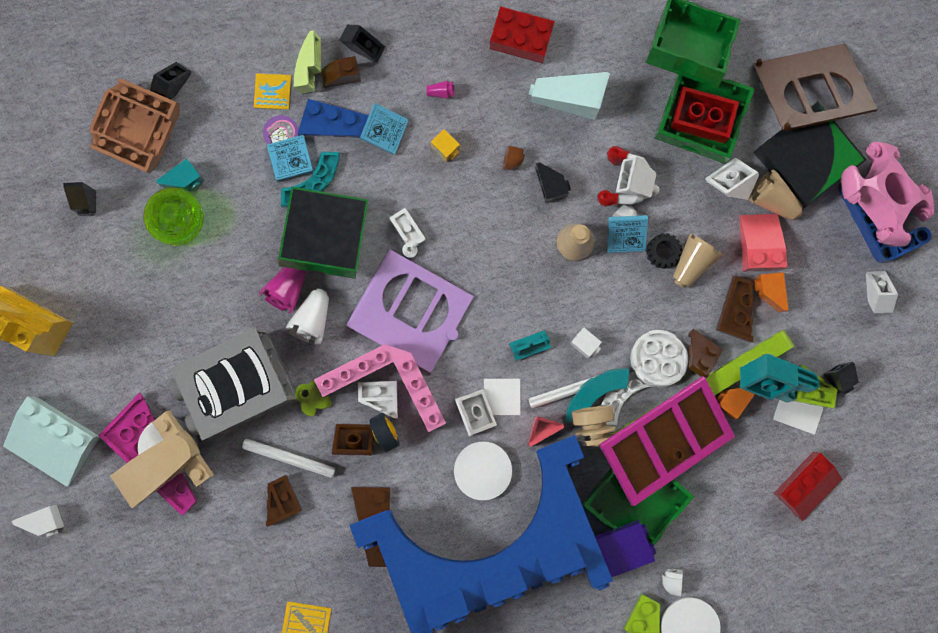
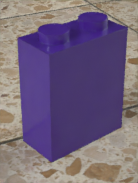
M639 520L595 536L611 578L655 562L653 555L657 554L653 543H648L646 536L649 533L646 525H641Z

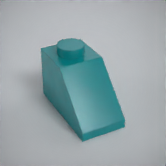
M187 158L156 180L163 188L188 192L198 189L202 185L201 183L205 181Z

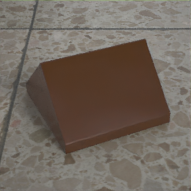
M336 424L332 455H374V435L371 426L368 424Z

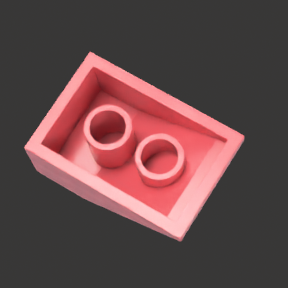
M778 214L740 215L743 272L777 271L786 268V246Z

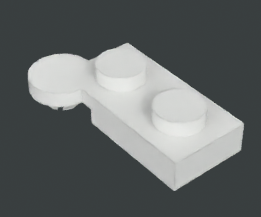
M404 208L389 219L405 242L402 248L404 256L413 258L417 254V246L426 241L406 208Z

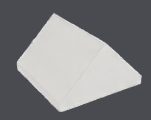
M483 389L455 399L469 436L497 425Z

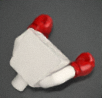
M619 146L609 148L607 152L608 161L615 166L622 163L616 193H610L608 190L598 193L597 200L601 206L636 204L658 194L659 187L654 184L656 172L650 168L644 157L630 154L629 151Z

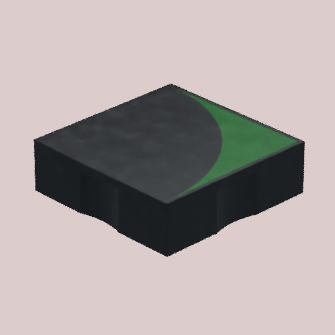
M818 101L811 106L814 113L825 111ZM835 121L789 131H782L781 129L753 152L771 174V170H775L803 205L802 210L841 181L842 173L847 167L852 165L858 167L867 160Z

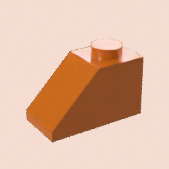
M784 272L757 276L756 280H754V289L758 292V296L779 313L788 311Z
M735 388L719 392L716 400L723 413L732 419H738L755 394Z

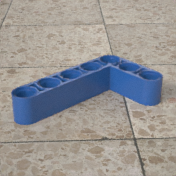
M840 182L838 186L839 192L877 262L885 263L931 240V231L926 227H919L908 232L911 235V241L905 246V249L878 242L874 237V233L878 231V228L872 220L870 223L866 222L865 216L868 215L861 206H858L857 203H849L847 199H844ZM917 233L921 235V241L917 238ZM884 249L888 252V257L884 256Z

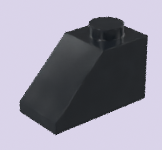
M347 24L339 39L351 51L376 63L386 47L360 25Z
M175 62L153 75L150 91L172 99L191 75V71Z
M540 162L536 163L535 170L545 203L566 198L571 188L569 181L565 180L564 175Z
M83 182L63 183L70 210L76 212L79 216H89V213H96V190Z
M854 362L838 364L824 373L829 384L837 389V393L847 394L855 389L854 385L859 383Z

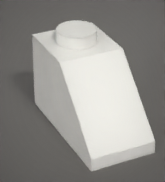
M886 271L866 272L867 299L873 313H893L898 293Z
M57 505L43 508L12 521L13 525L37 536L46 534V537L57 534V529L64 527Z

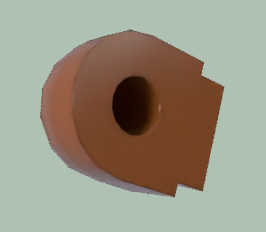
M507 146L502 168L504 170L519 168L525 157V154H523L524 149Z

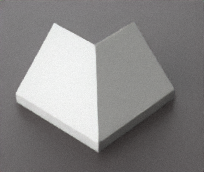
M734 158L706 177L705 180L728 197L748 200L759 173L742 161Z

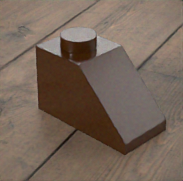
M356 56L337 59L321 69L324 88L361 81Z

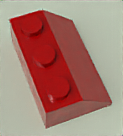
M812 452L774 494L803 521L840 483L842 478L835 466L822 453Z

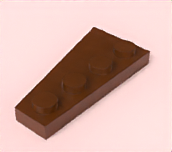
M351 487L358 521L390 510V487ZM379 545L365 550L369 567H386Z

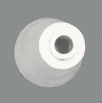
M322 289L310 292L286 325L285 330H290V335L305 342H309L311 339L315 340L314 344H321L329 304L327 292Z

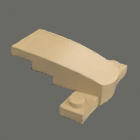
M170 410L164 412L152 422L164 440L147 449L110 476L131 508L138 506L150 495L157 492L183 469L196 487L202 485L214 475L201 457L199 447L194 438L182 429Z

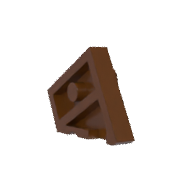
M692 329L688 334V337H691L689 369L699 376L707 378L723 349L695 329Z
M287 475L268 483L267 527L302 511Z

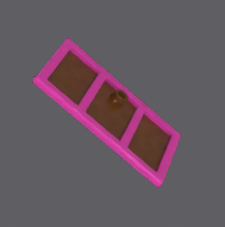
M702 376L599 445L630 504L635 506L733 439L735 435L706 378Z

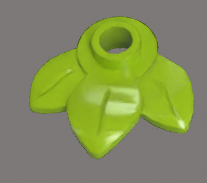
M314 380L309 384H301L295 389V396L301 402V410L308 416L314 417L316 408L325 409L331 406L329 396L322 397ZM303 390L308 391L307 397L301 395Z

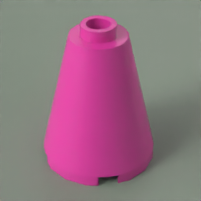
M283 267L260 290L259 295L262 296L264 294L266 296L265 301L281 311H284L286 308L289 310L288 313H293L307 271Z

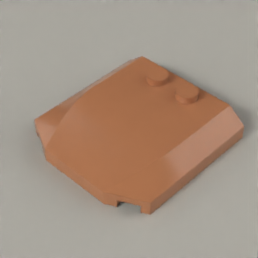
M120 78L118 80L119 83L112 89L109 88L102 97L90 126V134H92L90 148L150 174L158 166L179 117L180 104Z

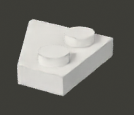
M397 381L358 382V402L393 418H398Z

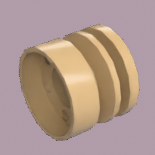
M611 405L588 407L571 412L573 425L583 426V429L575 432V436H584L577 439L579 446L597 447L616 434L608 433L615 431L616 426L606 425V422L615 419L613 406Z

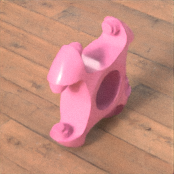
M872 142L866 149L872 164L866 178H862L857 167L853 165L843 171L841 176L843 197L849 203L855 204L858 202L878 228L876 232L878 242L888 246L903 247L911 241V235L903 229V223L910 211L922 222L929 220L934 215L932 190L923 184L917 186L908 176L902 165L897 161L901 157L899 155L900 152L897 150L898 147L884 142Z

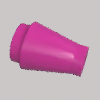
M447 80L427 85V96L450 99V97L455 95L454 83Z

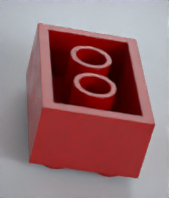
M500 6L490 39L489 49L543 64L555 21Z
M683 87L678 95L669 129L724 144L730 138L739 102Z

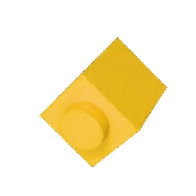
M445 129L431 141V147L446 162L450 159L454 160L460 154V144Z

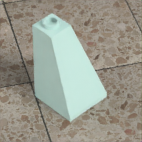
M602 72L537 78L536 83L531 84L528 95L532 96L530 102L595 120L600 110L610 73Z

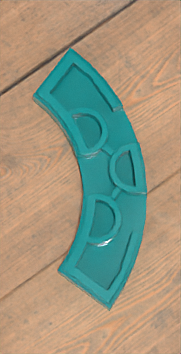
M321 152L318 165L312 176L305 182L292 187L323 192L336 174L340 161V152ZM291 187L281 188L282 208L288 207Z
M618 368L604 371V373L586 381L575 396L571 398L565 413V422H573L572 411L591 407L605 393L616 389H627L629 369Z

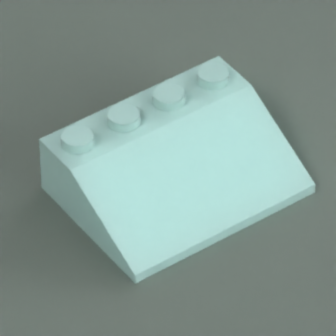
M27 396L14 417L3 447L69 487L100 437L38 397Z

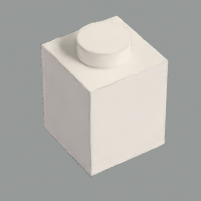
M582 328L570 342L586 358H589L591 355L595 357L600 351L599 345L602 343L585 328Z

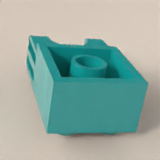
M764 354L740 368V389L769 400L776 398L788 403L796 399V391L809 393L819 388V379L814 372L792 364L787 360L777 358L772 354Z

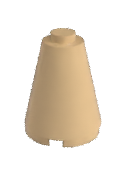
M771 170L772 174L768 172L764 174L753 188L755 192L753 195H750L748 200L786 219H798L803 213L801 202L775 170Z
M568 224L561 229L557 236V247L560 253L568 260H582L593 251L595 244L593 233L583 224Z
M690 233L673 275L676 279L674 283L682 288L685 285L690 287L722 257L723 253L720 251L717 253L713 246Z

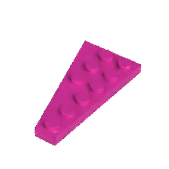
M138 393L98 435L126 463L139 455V438L143 430L155 421L142 393ZM184 473L178 474L157 491L182 516L198 501Z

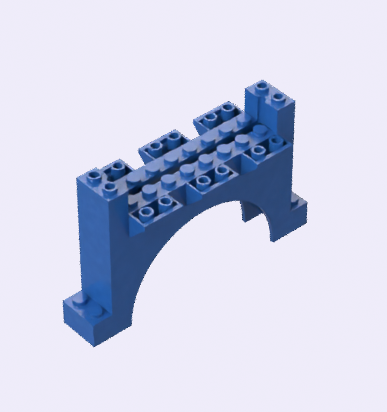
M575 435L536 451L542 475L541 496L536 513L526 530L517 540L502 551L491 556L475 560H452L434 555L418 546L405 534L391 510L383 511L349 525L357 548L363 547L366 550L379 545L411 633H437V631L446 628L450 621L454 620L455 623L467 619L470 611L474 610L475 613L487 609V604L488 606L493 604L494 607L505 604V599L513 597L514 600L524 596V591H527L529 587L532 590L543 586L542 582L551 581L552 584L562 581L563 576L566 574L574 576L583 572L582 568L593 589L602 590L609 587V583L613 580L566 465L569 468L581 463L580 459L584 458Z

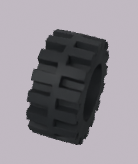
M668 233L655 236L647 245V259L656 268L666 269L672 267L680 260L683 252L681 251L682 245L679 244V239L677 240L674 235L671 236ZM663 243L669 245L672 250L671 256L667 259L660 258L656 251L658 245Z

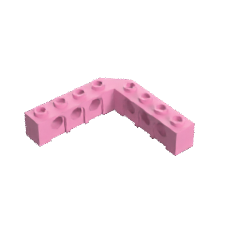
M384 344L314 379L322 397L394 362L428 432L446 424L412 354Z

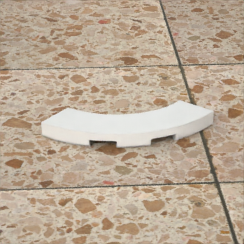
M634 372L629 373L627 389L612 390L607 392L600 406H613L615 418L606 422V425L617 426L618 415L626 399L641 389L653 386L641 381Z

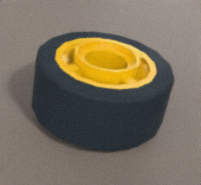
M384 413L369 420L372 433L384 452H388L400 445L396 430Z

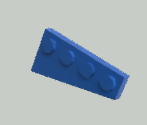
M308 99L297 134L298 136H351L352 138H360L369 115Z

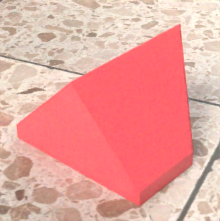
M535 417L528 445L531 447L565 427L561 423Z

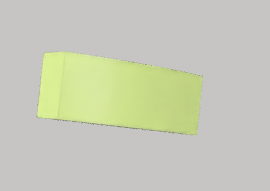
M314 30L310 31L304 40L296 62L294 88L301 94L315 92V74L322 73L321 38Z

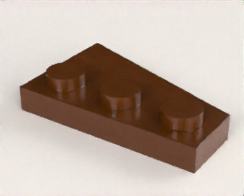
M732 276L716 331L753 343V318L751 315L753 282L738 276Z

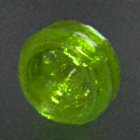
M169 187L159 190L149 198L144 207L143 220L147 231L153 238L166 245L180 246L189 243L198 236L203 227L204 213L201 204L191 193L182 188ZM182 202L186 203V206L183 209H181L179 206ZM170 212L174 215L172 218L169 216ZM189 215L188 221L185 222L184 217ZM162 224L167 225L165 230L161 229ZM180 226L181 230L175 232V227Z

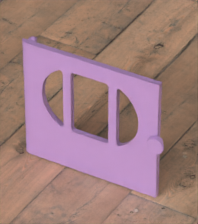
M389 249L346 326L380 345L385 344L411 353L417 366L431 373L449 340L457 339L458 331L456 327L474 296ZM409 274L390 310L386 312L382 300L386 285L396 276ZM414 278H418L438 290L416 329L393 316ZM444 294L449 307L446 320L439 328L430 332H422L439 299Z

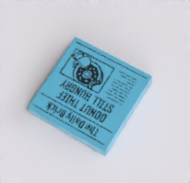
M375 103L372 106L360 139L384 151L395 154L408 119Z
M304 135L267 144L277 182L314 172Z
M647 215L609 217L607 252L645 251L648 227Z

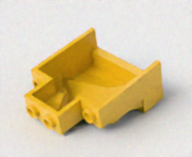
M0 285V341L9 342L26 352L55 356L73 322L12 289Z

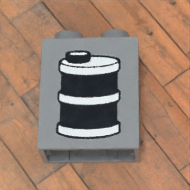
M253 328L170 368L174 379L169 381L170 389L178 401H185L190 412L189 415L185 416L187 428L194 437L200 435L202 441L217 438L297 399L266 329Z

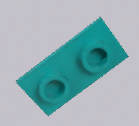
M545 330L509 343L515 361L551 348L550 339Z

